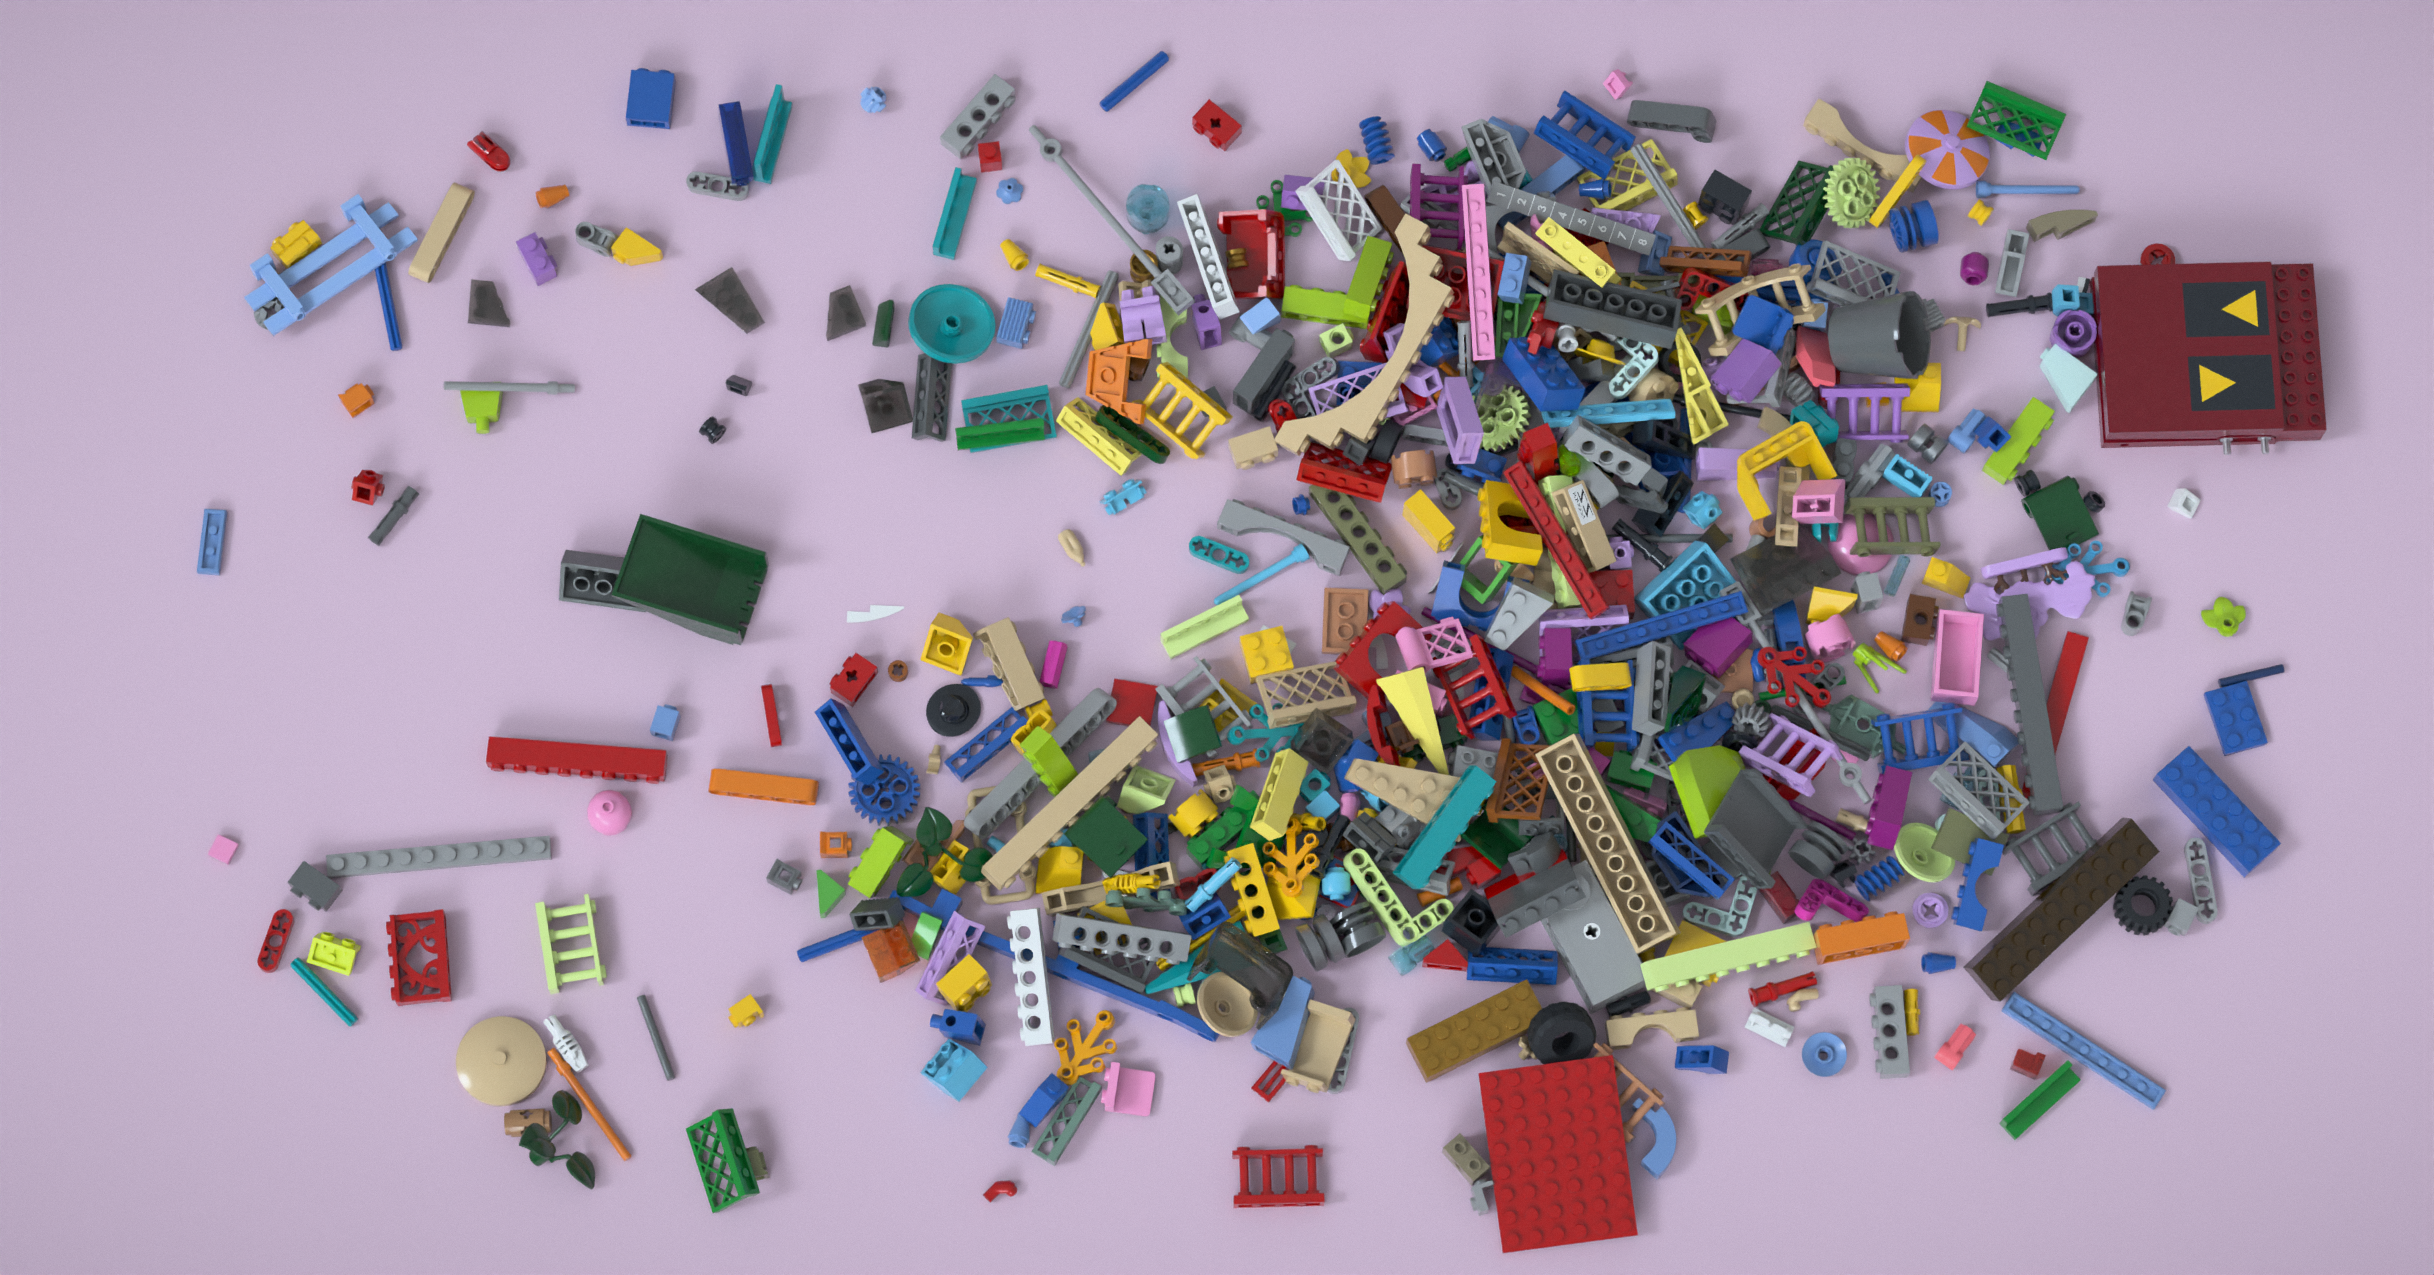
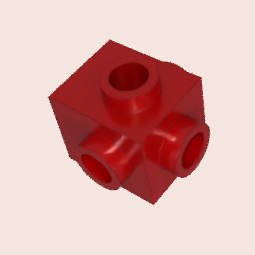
M362 469L359 475L355 476L352 481V500L373 506L379 496L382 497L384 493L383 475L373 470Z

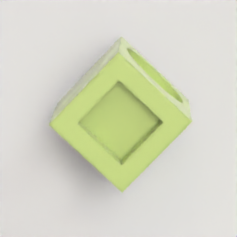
M1343 323L1319 335V342L1327 357L1334 358L1352 349L1354 336L1349 328H1345ZM1340 337L1343 339V342L1336 344L1332 339Z

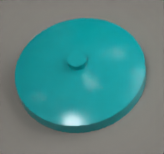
M942 284L926 289L915 299L908 318L909 331L916 345L928 356L946 363L959 364L975 360L987 351L995 334V318L988 303L973 290L960 285Z

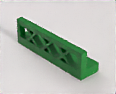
M2069 1060L1999 1123L2014 1140L2080 1082L2081 1079L2070 1069L2072 1063Z

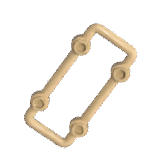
M996 786L978 788L969 792L967 796L968 809L965 812V818L977 806L976 798L987 796ZM1024 801L1010 814L1015 818L1017 833L1025 826L1024 816L1027 812V806ZM972 833L974 848H983L982 839ZM1032 865L1025 873L1019 872V877L1025 882L1026 891L991 896L989 887L992 883L987 878L977 881L975 884L981 889L983 901L989 905L1027 900L1035 892L1034 880L1036 879L1037 871Z

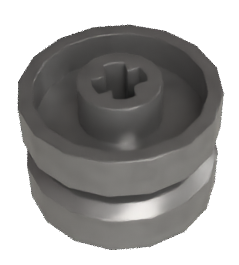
M1324 914L1313 918V929L1306 923L1295 927L1300 946L1306 958L1317 972L1327 967V957L1334 963L1345 958L1340 940Z

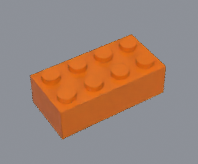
M1897 911L1884 914L1885 917L1876 918L1875 915L1862 918L1863 921L1859 922L1846 920L1841 922L1839 926L1832 927V924L1819 926V929L1814 934L1817 947L1814 949L1817 965L1904 949L1910 940L1904 913L1898 914Z

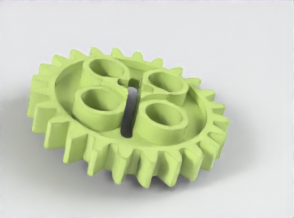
M1845 158L1838 161L1839 165H1833L1834 171L1828 172L1831 178L1825 179L1828 187L1823 188V190L1827 191V195L1823 199H1828L1825 207L1830 208L1828 215H1833V222H1838L1837 225L1844 228H1859V226L1865 225V221L1870 220L1869 215L1874 214L1873 207H1878L1875 199L1880 198L1876 194L1880 187H1876L1875 184L1879 179L1873 178L1876 171H1870L1871 164H1866V160Z
M1495 384L1492 390L1489 386L1486 387V392L1478 390L1480 396L1476 397L1473 395L1472 397L1484 431L1480 449L1484 447L1486 451H1489L1492 447L1494 451H1497L1499 445L1505 449L1507 442L1514 445L1512 439L1520 440L1519 432H1526L1523 426L1530 424L1526 419L1531 417L1528 411L1531 408L1527 403V399L1520 390L1516 391L1513 386L1508 388L1506 384H1503L1501 389L1498 384Z

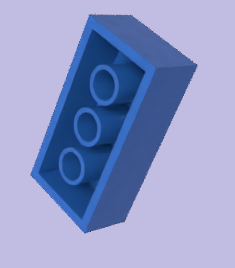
M1528 337L1509 338L1502 360L1540 412L1578 410L1586 388L1552 344L1550 349L1541 346L1537 354L1528 352L1530 343H1527Z

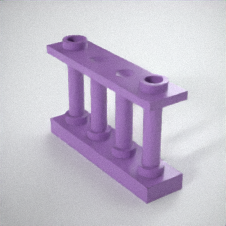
M1907 383L1835 384L1834 387L1820 385V394L1827 400V415L1831 419H1836V400H1838V397H1847V400H1849V430L1838 431V439L1890 440L1893 443H1901L1903 439H1909L1907 431L1901 430L1902 400L1904 397H1910V387ZM1860 397H1869L1871 400L1870 431H1857L1858 400H1860ZM1882 397H1891L1893 400L1892 431H1879L1880 400Z

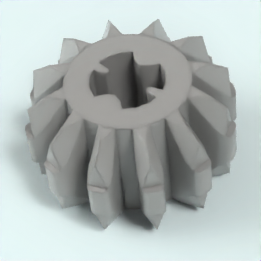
M1793 372L1787 376L1783 395L1795 407L1802 406L1803 403L1815 399V392L1803 377Z
M1746 702L1743 706H1739L1736 709L1732 718L1734 730H1739L1740 732L1747 731L1748 734H1754L1755 739L1764 736L1771 724L1769 712H1763L1764 706L1759 708L1756 706V703L1749 705Z

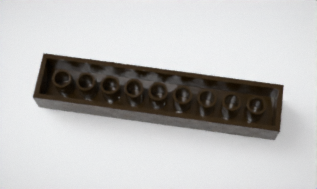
M2122 817L1963 968L1991 1000L2001 1002L2160 851L2132 818Z

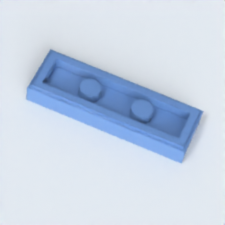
M204 509L197 565L198 574L220 576L227 510Z

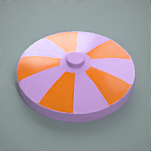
M1933 110L1918 117L1908 130L1905 139L1907 158L1911 162L1918 154L1927 161L1919 173L1927 182L1940 188L1957 190L1973 185L1984 174L1990 159L1989 145L1984 134L1966 127L1969 122L1967 117L1949 110Z

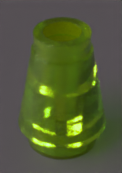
M1564 444L1558 448L1560 470L1568 477L1576 476L1581 471L1582 463L1575 453L1569 451Z

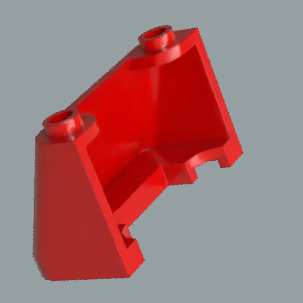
M1267 209L1219 212L1217 228L1222 234L1226 235L1227 251L1239 248H1246L1247 251L1245 258L1248 260L1249 266L1236 269H1228L1227 267V276L1235 299H1264L1266 297L1268 299H1282L1285 290V223L1282 213Z

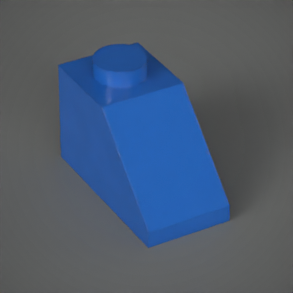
M1051 1073L1036 1089L1019 1114L1036 1128L1064 1099L1069 1087Z

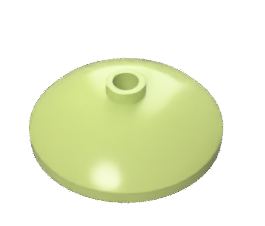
M1910 823L1900 829L1894 845V850L1900 864L1908 873L1926 882L1943 881L1954 870L1955 859L1931 849L1938 833L1935 828L1923 823Z

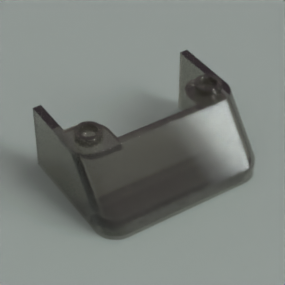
M1222 922L1195 958L1187 980L1190 982L1200 971L1205 974H1211L1218 968L1251 991L1249 997L1250 1004L1261 1013L1255 1027L1260 1030L1279 1010L1292 979L1293 969L1286 961L1232 923Z

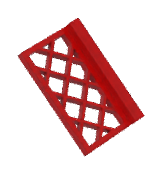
M1310 443L1309 448L1301 459L1297 481L1379 503L1382 502L1392 470L1391 463L1386 464L1368 457L1363 465L1357 466L1354 461L1343 455V450L1336 448L1332 450L1321 444ZM1312 451L1320 452L1321 454L1315 455ZM1327 459L1329 462L1323 463L1321 460ZM1343 465H1348L1350 468L1345 469ZM1376 468L1384 469V471H1378ZM1369 470L1371 474L1366 475L1363 471Z

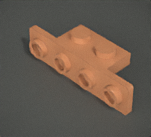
M956 820L952 825L950 837L940 841L946 849L955 839L957 840L963 835L965 831L964 820ZM917 839L902 861L908 866L913 863H920L924 867V857L922 855L924 849ZM943 851L937 856H928L929 868L927 871L930 872L944 854Z

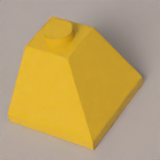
M1928 363L1924 374L1919 375L1918 379L1894 377V384L1907 383L1910 387V397H1904L1902 400L1901 412H1939L1941 363Z
M1814 587L1809 598L1805 623L1812 624L1817 621L1822 623L1836 614H1840L1843 617L1852 611L1858 594Z
M938 612L930 625L920 660L961 676L973 637L960 620Z
M1059 846L1048 848L1046 853L1038 860L1035 894L1081 885L1084 852L1077 847Z
M1286 867L1278 868L1279 872L1288 877ZM1309 874L1303 881L1304 890L1302 894L1292 898L1287 897L1282 892V884L1273 877H1268L1267 889L1277 920L1313 918L1321 879Z

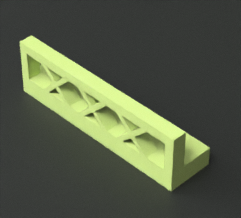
M1240 595L1160 633V641L1169 658L1172 659L1249 621V617L1242 606Z

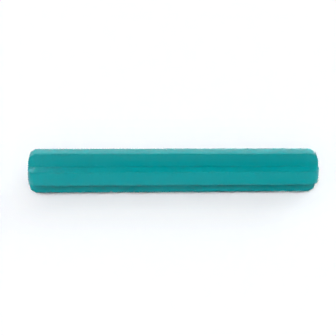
M300 958L294 959L290 964L292 969L348 1026L356 1023L358 1020L357 1016Z

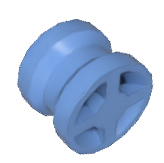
M1937 482L1931 487L1928 497L1935 498L1936 507H1943L1948 504L1952 496V489L1948 483Z

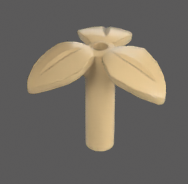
M1950 317L1945 321L1944 326L1951 323L1958 324L1957 351H1965L1967 326L1972 324L1980 329L1981 323L1971 317Z

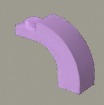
M1399 323L1383 332L1388 349L1385 350L1388 360L1392 357L1403 334L1405 326L1403 323ZM1420 359L1416 364H1412L1409 370L1411 372L1410 376L1404 383L1411 391L1423 397H1428L1443 388L1438 369L1426 365Z

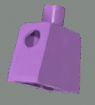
M1204 294L1195 295L1193 297L1195 303L1191 305V313L1200 349L1204 350L1222 345L1220 322L1210 299L1206 300Z

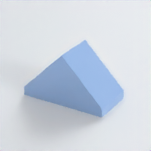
M1267 297L1240 317L1252 334L1281 322L1280 313Z

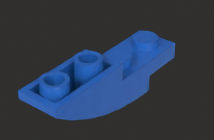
M1795 602L1772 603L1777 647L1779 646V652L1792 651L1798 646L1804 647ZM1796 651L1797 656H1803L1801 651ZM1804 658L1802 661L1791 659L1782 662L1787 666L1803 665L1806 659ZM1799 674L1806 679V674Z

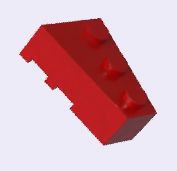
M1548 423L1524 432L1518 448L1517 458L1518 461L1522 460L1525 463L1536 484L1539 486L1538 481L1548 476H1559L1556 472L1559 469L1558 463L1554 464V459L1558 458L1557 442Z

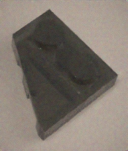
M471 279L468 323L510 327V320L507 318L503 303L498 297L494 282Z

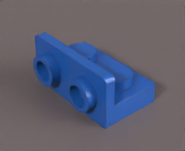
M1479 448L1475 464H1458L1457 469L1462 470L1461 474L1472 479L1475 475L1481 477V482L1483 483L1486 480L1502 482L1500 478L1507 458Z

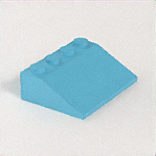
M1695 540L1634 597V601L1648 618H1652L1721 597L1719 595L1720 590L1734 584L1736 581L1708 544ZM1698 628L1672 635L1670 639L1680 650H1683L1684 643Z

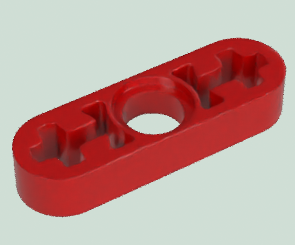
M772 684L761 685L771 747L782 746Z
M280 909L274 913L257 959L258 966L263 972H274L281 961L294 925V917L286 909ZM284 915L289 920L288 923L284 922L282 930L286 931L285 934L279 930H274L275 927L277 929L280 928L281 923L278 918H283ZM274 935L282 937V943L277 947L270 945V939ZM266 949L278 952L277 955L272 953L271 960L274 962L273 965L269 964L268 967H265L263 960H267L270 952L266 951Z

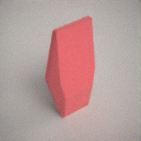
M1798 326L1796 336V358L1813 386L1819 387L1822 384L1834 387L1836 384V367L1830 355L1827 333Z

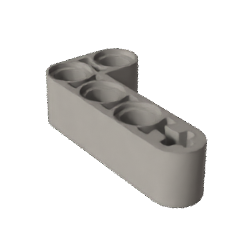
M1564 440L1557 443L1558 458L1554 459V464L1558 463L1559 469L1556 470L1558 475H1572L1574 483L1584 480L1592 502L1600 509L1619 496V492L1614 484L1594 463L1588 462L1577 452L1569 451L1564 445Z

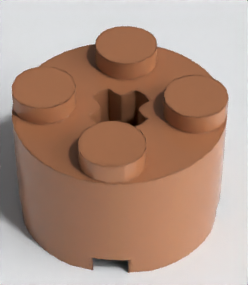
M1425 450L1400 453L1401 457L1397 459L1395 455L1391 456L1394 484H1398L1399 489L1411 488L1412 483H1420V486H1429L1437 478L1433 450H1430L1429 454H1425Z

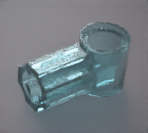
M1423 935L1408 946H1403L1393 952L1388 959L1398 973L1403 976L1413 970L1417 963L1423 960L1435 948L1430 939Z

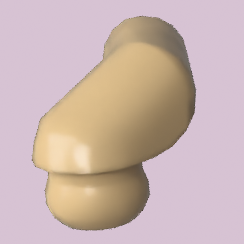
M1816 988L1798 990L1787 1000L1789 1010L1791 1012L1799 1011L1801 1009L1800 1002L1817 999L1818 990Z

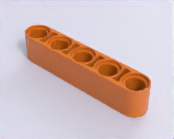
M711 769L708 792L722 796L816 805L819 782L805 778Z

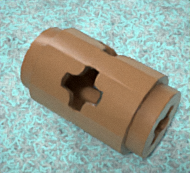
M545 1108L510 1110V1113L504 1114L505 1134L511 1135V1137H521L525 1129L532 1123L542 1125L548 1133L552 1132L551 1111L545 1110ZM526 1112L533 1113V1114H530V1115H529V1118H528V1119H527V1116L522 1115V1114H525Z

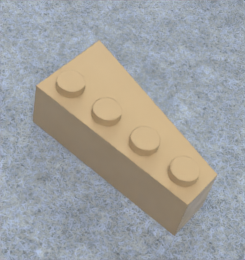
M1007 617L973 633L975 640L980 639L984 645V648L981 650L985 657H989L992 660V670L995 676L999 679L1002 678V688L1012 707L1017 711L1045 697L1043 695V686L1034 675V666L1026 657V648L1018 639L1016 625Z

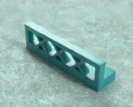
M955 167L932 246L933 255L951 260L955 259L977 183V178L962 175L961 168Z

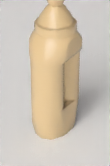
M1070 529L1058 534V540L1067 555L1084 567L1086 563L1083 562V547L1075 534Z

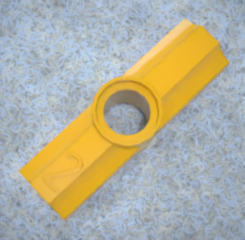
M2015 765L1997 767L1996 771L2023 795L2018 785ZM1998 783L1999 792L2003 793V786ZM1999 797L2000 807H2005L2003 797ZM2009 798L2010 807L2019 808L2022 805L2015 798ZM2023 811L2005 828L2006 834H2017L2026 831ZM2003 812L2004 822L2006 821V812Z

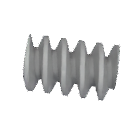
M1171 236L1161 238L1156 244L1158 268L1162 273L1168 269L1172 274H1176L1183 265L1182 244L1178 239Z

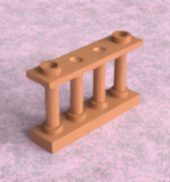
M1596 1042L1593 1045L1599 1051L1594 1057L1609 1056L1614 1052L1605 1043L1600 1045ZM1613 1056L1616 1079L1623 1072L1632 1080L1630 1085L1619 1096L1620 1108L1639 1087L1649 1095L1627 1122L1624 1121L1622 1123L1624 1139L1630 1144L1636 1138L1632 1134L1636 1124L1656 1102L1660 1106H1664L1666 1103L1662 1100L1663 1094L1656 1088L1649 1089Z

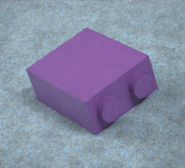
M1742 339L1711 379L1717 385L1715 388L1721 394H1730L1736 401L1740 402L1742 400L1750 404L1782 363L1771 350Z

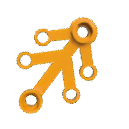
M1290 817L1287 824V856L1281 853L1272 842L1265 843L1262 848L1268 857H1273L1287 868L1288 877L1279 872L1278 867L1273 862H1267L1263 866V872L1268 877H1273L1282 884V892L1287 897L1292 898L1302 894L1304 879L1320 863L1319 858L1315 854H1309L1319 844V839L1312 833L1305 836V844L1297 853L1296 836L1301 833L1302 825L1294 817ZM1304 860L1306 865L1297 874V867Z
M1102 1010L1096 1015V1024L1083 1044L1079 1021L1071 1019L1067 1022L1066 1027L1071 1033L1075 1056L1071 1062L1067 1052L1069 1049L1067 1040L1063 1037L1055 1040L1054 1046L1059 1052L1061 1061L1057 1077L1066 1085L1075 1084L1081 1075L1102 1072L1105 1069V1063L1101 1058L1095 1056L1106 1053L1113 1054L1117 1051V1044L1113 1039H1106L1103 1045L1092 1047L1103 1030H1109L1114 1026L1115 1018L1110 1011ZM1103 1016H1108L1106 1020L1101 1021ZM1073 1024H1077L1075 1029H1071ZM1064 1042L1065 1045L1062 1048H1059V1044ZM1109 1044H1113L1111 1049H1107ZM1095 1057L1091 1060L1090 1064L1080 1066L1083 1060ZM1100 1062L1101 1065L1098 1068H1095V1064ZM1067 1071H1071L1070 1075L1064 1076Z

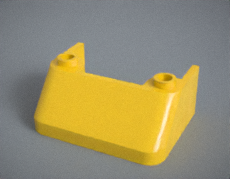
M1800 421L1738 457L1737 490L1753 520L1772 514L1759 491V484L1754 475L1781 459L1788 457L1791 464L1797 468L1810 464L1818 480H1829L1837 476L1817 436L1807 422Z

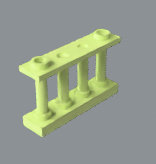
M589 894L584 895L585 904L550 909L546 908L544 902L535 903L550 994L560 993L559 986H562V983L597 977L599 986L604 985L603 978H607L605 964L601 965L593 919V913H597L595 900H590ZM587 912L589 925L558 931L549 928L548 921H552V918ZM590 934L592 947L558 953L553 951L552 943L558 939ZM594 956V969L565 974L556 973L555 964H559V961Z

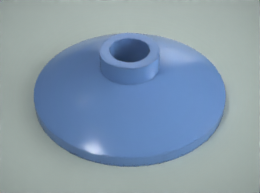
M1827 1032L1812 1035L1807 1039L1802 1048V1060L1805 1067L1811 1073L1821 1077L1837 1074L1843 1068L1847 1059L1846 1047L1842 1040L1836 1035ZM1826 1053L1827 1059L1822 1060L1819 1054Z

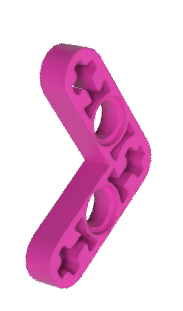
M1821 879L1812 880L1794 910L1800 919L1806 921L1813 919L1822 903L1845 917L1854 920V922L1863 921L1862 918L1867 917L1869 909L1865 904Z

